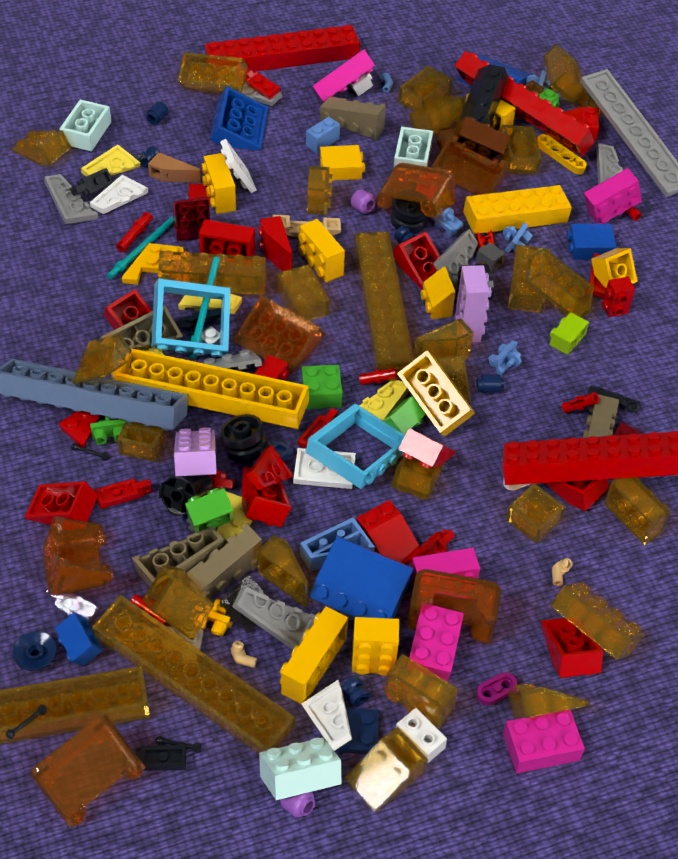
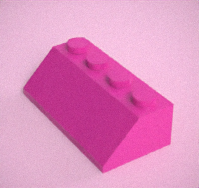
M364 49L314 84L312 89L321 101L324 102L329 96L334 97V94L338 91L342 93L348 89L346 85L349 83L355 84L360 80L359 76L363 73L367 75L372 72V67L375 64Z

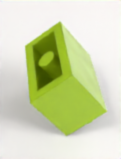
M570 312L566 318L563 317L557 328L554 327L549 335L551 337L549 345L568 355L586 335L589 322Z

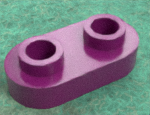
M501 673L481 683L478 686L476 697L483 705H493L514 694L517 687V679L510 673ZM484 694H489L491 697H485Z

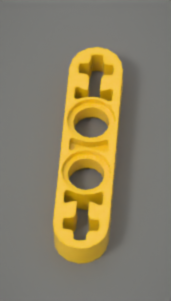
M541 134L537 137L536 146L571 172L578 175L585 173L587 163L549 135Z

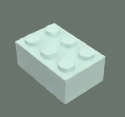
M80 99L60 127L62 144L92 151L111 123L110 107Z
M401 127L394 158L393 173L421 177L422 173L426 174L432 147L433 131Z
M313 738L310 741L292 743L289 746L270 748L267 751L259 752L260 777L275 800L341 784V759L324 738Z

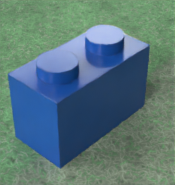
M74 612L55 627L59 635L57 637L58 641L65 647L67 651L66 656L70 662L85 666L103 651L86 617Z

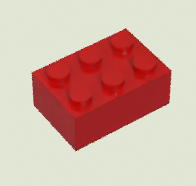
M204 219L199 231L200 258L213 261V257H219L220 262L251 267L256 254L255 228Z

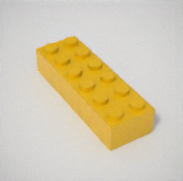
M557 185L466 196L463 212L473 234H477V232L488 233L490 230L492 232L503 231L508 226L520 229L524 222L528 227L567 223L572 207L561 186Z

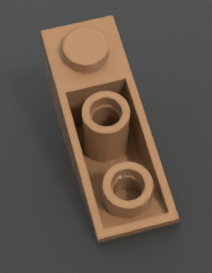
M158 152L148 163L149 176L162 182H202L200 168Z

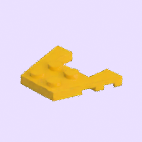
M149 243L122 276V283L135 285L139 283L141 272L176 275L175 281L190 283L183 247Z

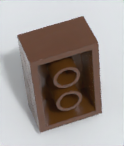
M465 117L456 126L450 144L494 162L504 154L510 136L506 135L504 131L491 128L488 124H481L472 117Z

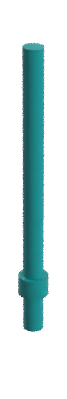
M173 216L165 221L122 261H118L107 274V277L112 280L118 273H122L127 268V265L149 243H153L174 224Z
M213 257L207 285L214 286L220 263L219 257ZM203 297L195 332L191 336L190 342H202L201 334L211 298ZM189 352L188 357L195 359L196 355L193 352Z

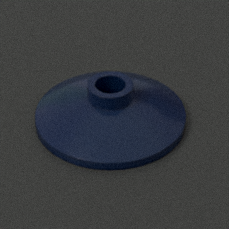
M39 631L30 632L16 641L12 651L13 659L24 670L38 671L46 668L53 662L57 653V646L54 639L47 633Z

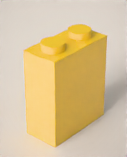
M359 145L320 147V165L323 181L362 179V172H365V163L362 162L363 152H360Z

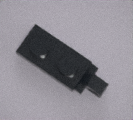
M105 168L76 182L78 186L70 191L73 196L80 193L83 196L90 195L111 185L114 181L108 169Z
M221 308L207 311L203 327H207L210 324H221ZM199 312L192 313V316L180 317L179 324L181 330H190L196 327Z
M591 385L587 392L590 394L596 392L598 395L619 399L618 406L623 404L626 410L631 412H637L640 404L638 400Z
M141 746V748L135 749V752H123V766L134 767L135 770L140 771L186 770L187 746Z

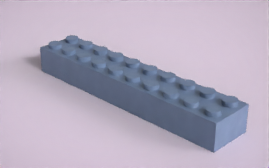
M11 359L0 367V394L5 397L13 396L18 397L20 400H33L39 404L47 403L58 408L66 407L71 408L73 411L89 412L91 415L100 414L110 419H124L129 423H143L145 426H157L163 430H173L187 416L188 394L17 359Z

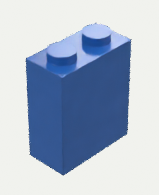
M571 224L570 231H567V241L570 242L569 253H572L573 260H591L594 253L601 255L617 248L612 224Z

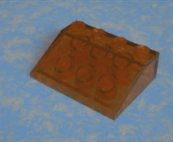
M260 295L232 341L253 351L263 359L271 355L287 362L288 371L290 374H293L314 352L324 337L325 332L316 324Z

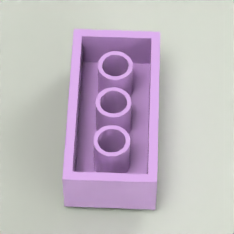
M484 265L462 266L455 312L459 343L481 342L482 335L485 334L484 323L487 322L486 310H489L488 297H491V286H488L489 275L485 273Z
M200 428L199 431L180 429L179 432H176L174 448L175 476L216 474L215 430H211V428Z

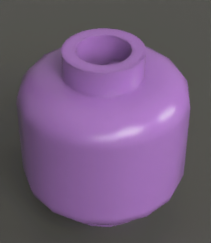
M360 189L353 194L351 205L358 212L367 214L375 208L376 199L372 193Z
M313 792L280 799V803L284 810L294 817L300 818L307 816L315 806Z

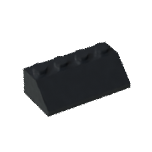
M489 64L478 69L459 123L465 117H472L481 124L485 123L491 126L508 79L505 67Z

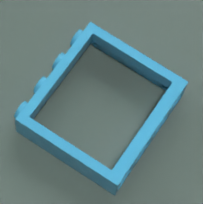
M158 279L154 284L151 348H157L161 351L175 350L176 353L180 354L193 352L197 356L210 354L211 357H221L228 352L230 288ZM164 292L222 300L220 345L161 338Z
M354 404L308 438L305 453L362 489L365 485L371 484L376 476L382 475L390 465L393 466L397 459L402 456L403 451L398 448L405 435L359 405ZM354 424L392 448L364 471L326 447L327 444Z

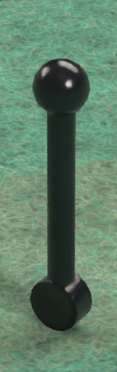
M76 443L71 445V449L74 451L80 450L101 457L103 461L109 459L107 452L99 453L80 447Z
M40 705L37 712L13 730H8L6 737L8 739L14 738L15 733L36 717L45 715L47 713L46 706Z
M158 736L155 739L157 745H186L187 748L193 749L195 753H199L202 749L200 743L187 744L166 740L162 736Z

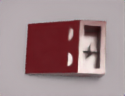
M209 197L174 201L173 222L177 241L199 238V231L204 219L210 220Z

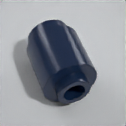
M156 102L147 111V121L151 124H158L168 114L166 104Z
M482 374L477 376V391H482V393L501 392V389H504V378H501L500 374Z

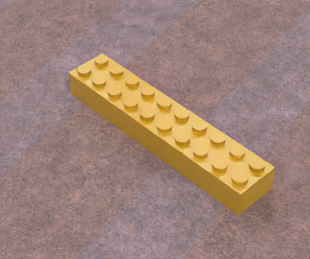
M132 348L127 349L114 374L115 380L188 394L189 406L235 416L244 414L255 415L263 422L295 429L299 428L309 403V386Z

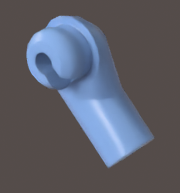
M383 73L379 76V80L382 79L381 82H385L382 90L388 93L393 85V80L388 73Z

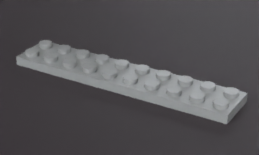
M602 70L582 77L580 80L581 84L665 197L678 193V161L609 70Z

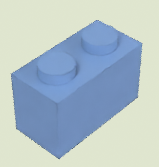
M330 117L306 130V146L315 153L320 152V147L330 146L340 139V124Z

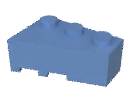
M352 517L301 542L300 557L310 571L321 570L337 536L372 551H375V546Z

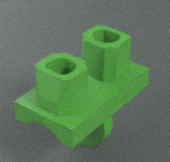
M105 416V420L90 423L92 438L96 441L97 445L105 444L107 442L106 438L114 437L116 442L125 441L127 428L124 419H110Z

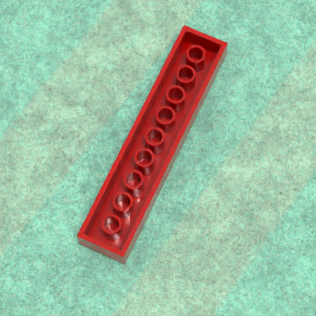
M353 25L205 44V59L211 77L225 76L235 66L243 70L248 68L252 72L348 60L360 52V42Z
M465 51L454 67L462 80L473 85L478 69L490 63L486 60L481 61L473 52L470 54ZM508 75L500 99L516 107V115L581 157H584L594 144L590 127L585 123H578L574 116H567L560 107H553L550 101L547 99L542 100L536 92L528 91L525 85L522 83L517 84Z
M678 431L504 443L503 473L505 485L678 475Z

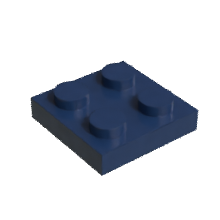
M346 708L352 739L334 752L377 755L379 710Z

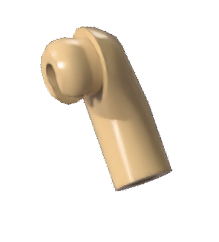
M569 558L562 559L553 565L552 580L554 586L563 585V575L573 566Z
M241 641L233 642L231 654L237 664L255 668L257 658L246 655L243 649L244 644Z

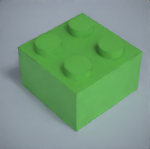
M339 365L302 366V384L309 386V403L306 409L342 408V386Z
M219 488L212 489L207 493L208 495L192 497L188 500V503H185L186 512L194 533L211 526L217 528L234 521V510L224 488L221 490Z

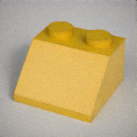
M615 248L591 259L594 275L606 288L608 281L611 279L629 277L632 284L638 282L631 248Z
M442 267L424 281L423 290L420 291L421 299L425 300V309L430 314L431 320L452 317L455 290L446 267Z

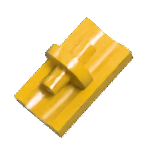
M216 599L214 604L207 602L205 608L195 605L192 610L195 614L192 625L195 628L204 630L207 621L213 622L211 632L221 637L224 635L227 627H232L233 622L230 621L231 618L229 616L223 615L226 614L227 608L221 606L222 600Z

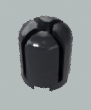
M174 474L161 483L159 499L162 498L163 504L167 507V512L172 515L182 516L187 514L185 503H188V500L192 497L208 495L207 493L213 489V483L209 475L175 476Z

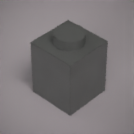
M491 242L479 248L477 263L486 262L491 273L503 266L505 253Z

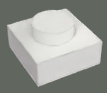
M212 326L202 332L201 343L216 345L220 343V332Z

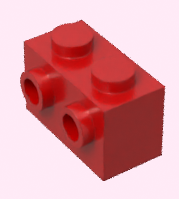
M629 277L608 281L604 300H602V308L606 311L608 317L629 313L635 292Z

